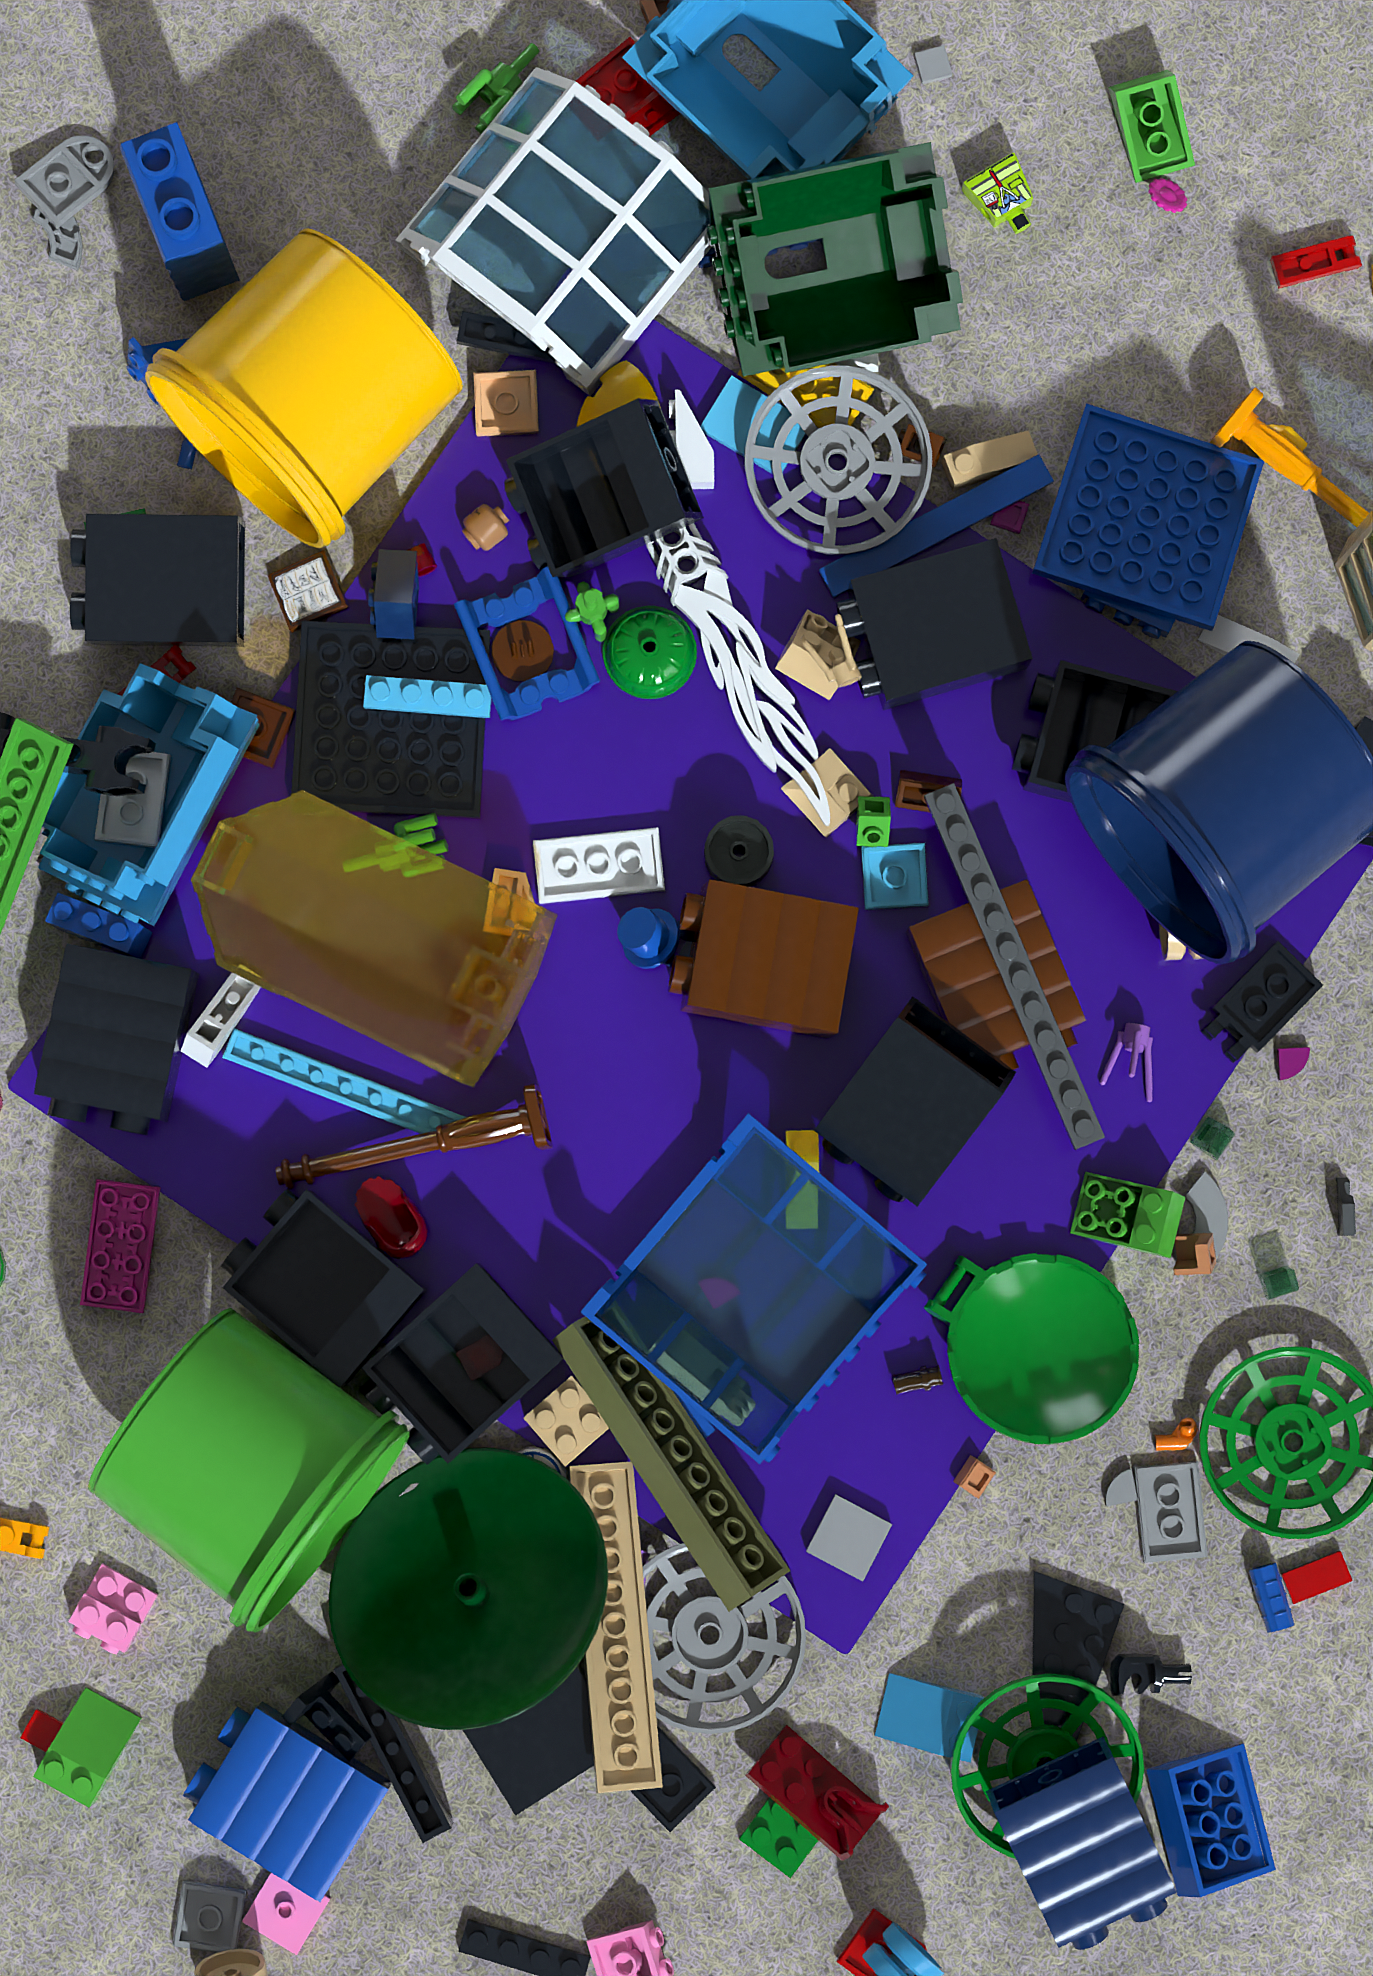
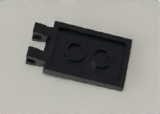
M1277 941L1211 1008L1218 1016L1201 1033L1211 1041L1225 1028L1237 1040L1224 1053L1234 1063L1250 1047L1258 1053L1315 995L1323 984Z

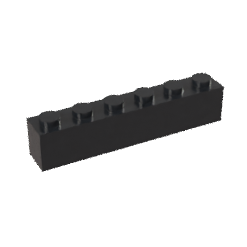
M343 1663L336 1666L333 1670L363 1728L372 1736L370 1742L422 1843L451 1829L454 1822L401 1719L378 1706L364 1694L352 1680Z

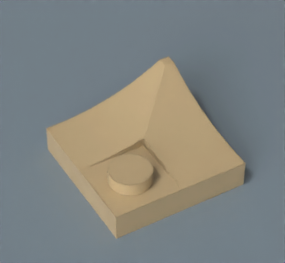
M831 748L811 764L817 772L826 793L830 810L829 826L823 824L814 807L793 779L781 788L826 838L857 811L858 796H873ZM806 770L800 773L819 799L816 786Z

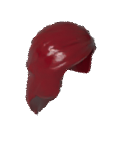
M378 1176L375 1179L369 1178L364 1181L361 1188L355 1194L357 1202L354 1205L360 1214L364 1227L376 1241L377 1247L385 1251L390 1257L396 1259L413 1256L424 1245L428 1232L425 1220L418 1211V1208L406 1196L403 1189L391 1179L384 1180Z

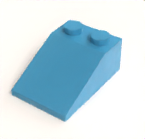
M889 1673L875 1736L951 1758L958 1731L969 1713L984 1697ZM973 1726L970 1727L966 1734L960 1756L961 1761L970 1763L978 1729Z

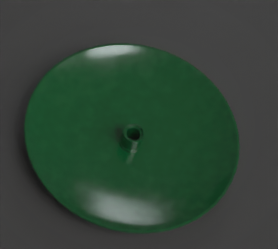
M470 1448L463 1450L448 1464L440 1455L429 1465L422 1461L389 1481L371 1498L361 1513L355 1518L341 1543L335 1559L329 1588V1619L336 1650L350 1677L362 1692L378 1706L407 1722L441 1730H466L497 1724L513 1718L534 1707L556 1690L578 1666L587 1652L599 1627L607 1598L608 1559L605 1542L592 1509L580 1492L559 1472L537 1459L510 1450ZM419 1483L414 1489L401 1495L411 1484ZM477 1586L476 1592L473 1595L466 1596L467 1591L471 1587Z

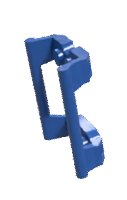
M548 566L543 568L537 577L514 585L513 593L508 598L503 599L498 597L496 593H493L473 602L464 599L454 603L500 720L511 719L512 721L542 710L541 705L546 698L552 697L561 703L589 691L594 684L600 682L577 622H568L565 619V614L571 610L559 578L552 577ZM553 598L577 656L574 669L569 671L563 669L549 671L522 682L515 692L508 694L499 684L477 628L486 625L499 627L531 615L540 604Z

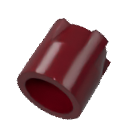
M425 543L406 550L417 551L419 577L427 575L437 568L435 560Z

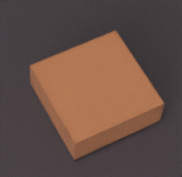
M970 1455L953 1482L979 1499L996 1472Z

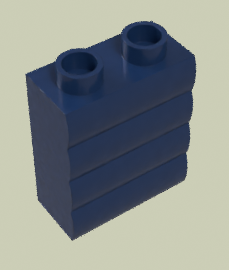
M1104 1737L1096 1739L986 1791L996 1818L1058 1948L1070 1942L1077 1950L1091 1948L1101 1943L1108 1936L1109 1930L1107 1925L1128 1915L1135 1922L1151 1920L1159 1916L1167 1908L1168 1903L1165 1898L1177 1893Z

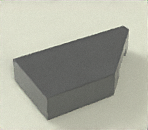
M1348 1177L1336 1178L1338 1236H1355V1203L1353 1196L1350 1195V1181Z

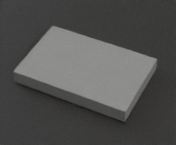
M1198 1461L1135 1466L1134 1475L1138 1498L1143 1562L1208 1557Z

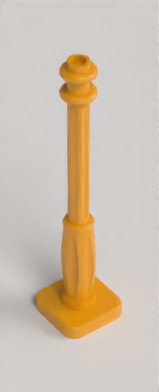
M1254 387L1209 443L1221 448L1232 436L1239 441L1242 439L1273 469L1302 487V490L1307 491L1310 489L1354 526L1358 527L1369 512L1322 475V469L1317 467L1295 444L1258 419L1259 416L1253 412V409L1264 395Z

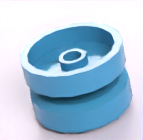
M892 1922L882 1933L884 1942L893 1953L891 1954L882 1945L873 1943L862 1955L877 1976H914L915 1974L917 1976H943L945 1974V1971L937 1961L895 1922Z

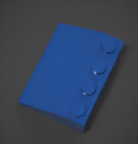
M1244 1744L1170 1761L1146 1770L1179 1897H1203L1276 1870Z

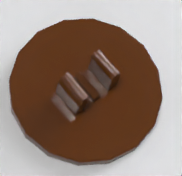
M518 620L505 625L498 631L492 643V657L496 668L503 676L515 682H524L548 671L553 661L554 646L550 635L542 626L532 621Z

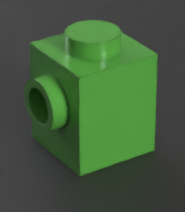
M858 796L856 817L857 846L888 847L891 820L890 797Z

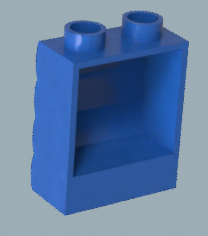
M178 123L170 124L121 143L120 151L165 268L168 270L180 298L183 301H187L240 281L197 167Z
M263 1701L256 1707L252 1715L237 1706L217 1738L219 1742L231 1748L218 1771L203 1762L183 1794L185 1798L197 1804L188 1821L211 1836L221 1840L235 1851L253 1860L269 1872L287 1881L306 1895L321 1902L392 1783L389 1779L357 1759L353 1758L348 1761L334 1745L297 1722L290 1726L282 1717V1713Z

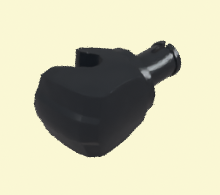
M1118 1654L1110 1664L1109 1689L1112 1696L1124 1695L1126 1683L1132 1674H1136L1139 1678L1134 1689L1137 1694H1142L1148 1686L1151 1693H1159L1163 1684L1190 1685L1192 1676H1179L1178 1673L1192 1672L1190 1663L1162 1664L1159 1655Z

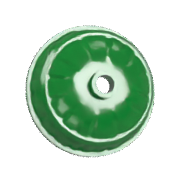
M641 606L622 614L611 625L603 645L604 664L612 681L627 694L642 699H658L679 690L690 678L697 657L696 641L688 624L673 611L659 606ZM647 642L655 644L656 648L653 652L649 653L644 650L643 647Z

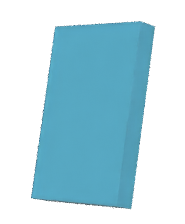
M731 375L700 426L703 433L745 457V446L749 429L756 413L767 396ZM779 403L772 407L761 425L755 445L774 448V443L781 427L791 416L787 408ZM798 423L788 434L783 450L796 451L805 437L806 433ZM754 458L756 465L773 474L772 461ZM781 462L782 473L788 463Z

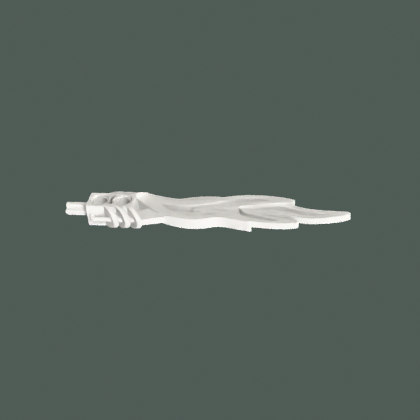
M694 523L688 525L694 537L690 536L686 527L674 531L681 537L676 544L666 543L663 537L653 541L661 553L660 558L652 545L653 542L646 544L657 566L656 575L658 579L662 575L665 580L663 586L665 592L667 593L669 589L672 593L671 603L673 607L676 606L699 629L703 652L711 675L720 690L724 688L725 682L733 716L744 738L763 764L772 772H776L777 764L790 775L802 789L823 824L829 826L830 810L821 780L814 767L791 743L782 725L793 734L811 757L817 760L818 751L815 742L802 718L792 706L795 705V698L769 670L765 661L762 643L755 629L733 607L726 581L729 577L724 570L717 567V565H721V562L716 556L710 554L709 551H714L711 544L702 539ZM683 559H690L695 563V567L691 571L685 572L679 569L678 564ZM706 576L704 592L687 587L689 584ZM708 613L719 619L737 641L736 654L740 670L720 630ZM739 629L745 634V636L749 640L757 656L758 661L755 659L753 654L750 652V650L744 643L740 635ZM710 646L719 661L717 668L712 659ZM751 677L756 685L795 721L803 734L771 704L756 700ZM735 692H736V695H737V697H738V700H739V702H740V704H741V707H742V709H743V712H744V714H745V716H746V719H747V721H748V723H749L751 729L753 730L755 736L753 735V733H752V732L749 730V728L747 727V725H746V723H745V721H744V719H743V717H742V715H741V713H740V710H739V707H738V704H737V700H736V696H735ZM759 710L769 721L783 747L805 768L816 786L819 799L801 774L772 746L764 729Z

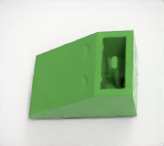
M1085 1172L1070 1233L1144 1253L1171 1258L1185 1196L1169 1190Z

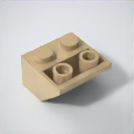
M807 609L783 650L775 669L830 700L837 690L838 684L836 680L828 682L824 671L803 646V642L808 641L830 669L833 668L832 661L845 656L837 626L828 622L823 616ZM851 637L848 638L854 659L861 641Z

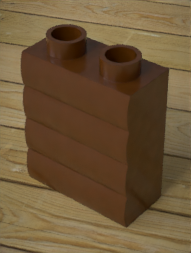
M1026 879L1001 889L1000 892L1066 1047L1069 1048L1078 1044L1072 1028L1082 1024L1086 1019L1036 898ZM969 903L910 926L906 931V936L939 1015L1011 1069L1019 1068L1013 1052L1029 1046V1043Z
M708 880L701 887L700 895L685 893L680 913L679 930L694 933L690 956L676 954L674 956L668 992L683 995L680 1011L830 1038L837 1034L839 1029L859 908L723 881Z

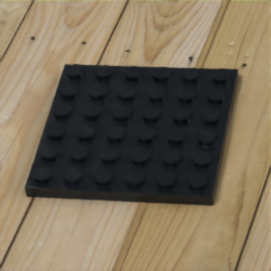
M302 621L291 809L416 816L435 813L437 817L480 819L486 718L365 709L363 707L366 675L486 685L464 629L416 626L415 639L377 638L376 625ZM478 630L489 657L491 632L490 630Z

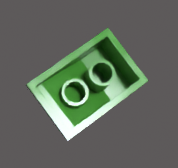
M1167 69L1108 87L1114 114L1135 183L1195 166L1175 74Z
M85 1687L48 1748L33 1777L90 1808L99 1797L138 1726L141 1717Z

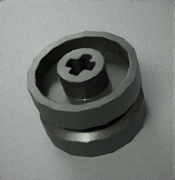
M744 815L730 816L719 821L709 832L704 846L705 865L710 875L716 881L751 887L760 883L769 872L774 856L773 840L767 828L758 820ZM740 847H743L745 849L744 855L741 857L735 856L733 849L738 850Z

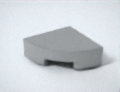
M1131 1468L1120 1472L1110 1482L1105 1495L1106 1506L1138 1500Z

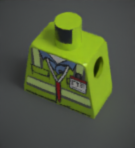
M1014 152L964 181L962 192L993 227L1007 220L1014 233L1018 234L1031 225L1023 210L1031 206L1033 196Z

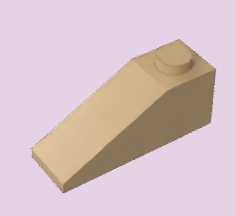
M1028 430L973 444L943 456L941 464L953 492L1002 474L1038 455Z

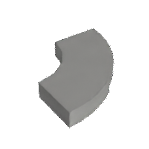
M36 207L31 219L42 226L49 236L51 246L49 260L78 271L82 260L83 244L81 232L74 216L56 229Z
M1203 1172L1184 1196L1191 1204L1195 1215V1226L1192 1234L1213 1233L1217 1258L1227 1236L1228 1211L1221 1190L1215 1181L1206 1172Z

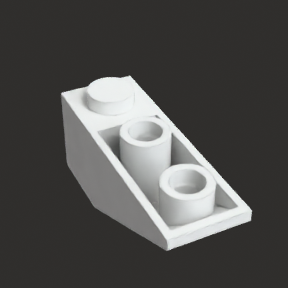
M675 390V400H669V419L676 420V430L669 431L692 489H714V451L681 391Z

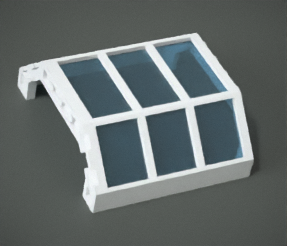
M536 67L395 241L402 251L422 267H425L430 262L433 266L439 268L532 340L541 350L545 351L548 347L550 349L548 353L556 360L555 363L563 370L566 378L591 397L602 383L600 377L621 360L711 249L712 246H710L706 227L710 226L709 192L673 156L674 151L671 147L661 140L656 143L648 137L650 133L638 122L632 125L624 118V112L616 105L611 103L607 106L599 100L601 98L600 94L591 86L586 85L582 87L576 81Z

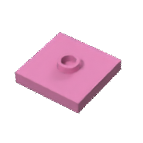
M271 1873L242 1922L297 1955L331 1897L325 1894L321 1902Z

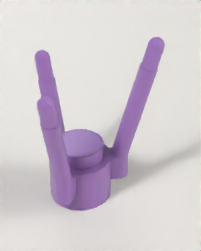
M1126 1023L1124 1032L1118 1031L1117 1042L1099 1081L1100 1085H1105L1123 1044H1125L1124 1049L1131 1052L1130 1077L1135 1076L1138 1054L1143 1053L1144 1050L1147 1102H1152L1151 1046L1153 1038L1149 1037L1150 1027Z

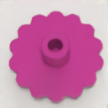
M1161 177L1154 179L1149 184L1150 189L1148 192L1151 195V199L1165 211H1171L1172 213L1182 212L1187 206L1186 201L1188 198L1185 196V192L1170 179L1166 180Z

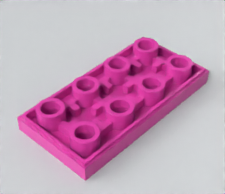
M96 1179L80 1305L144 1313L161 1187Z

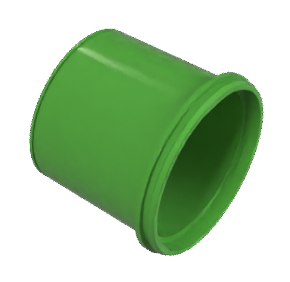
M228 1308L213 1317L182 1347L138 1400L98 1460L90 1477L88 1490L233 1607L229 1617V1621L233 1625L239 1627L244 1624L247 1631L256 1633L267 1626L283 1610L336 1547L355 1518L368 1504L390 1472L406 1445L410 1433L405 1424H398L399 1415L394 1411L390 1410L381 1417H378L246 1318L236 1313L234 1309Z

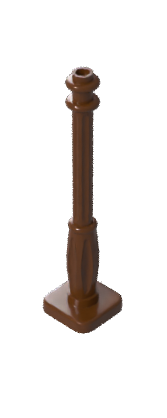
M535 1083L525 1085L523 1087L525 1104L518 1105L516 1109L472 1115L445 1125H438L436 1131L313 1159L308 1154H303L301 1161L296 1163H290L285 1158L281 1161V1166L275 1168L279 1185H286L291 1190L295 1187V1182L305 1180L308 1185H312L315 1182V1178L439 1149L442 1153H446L451 1150L486 1146L521 1134L525 1136L532 1135L535 1146L540 1150L553 1148L540 1087Z

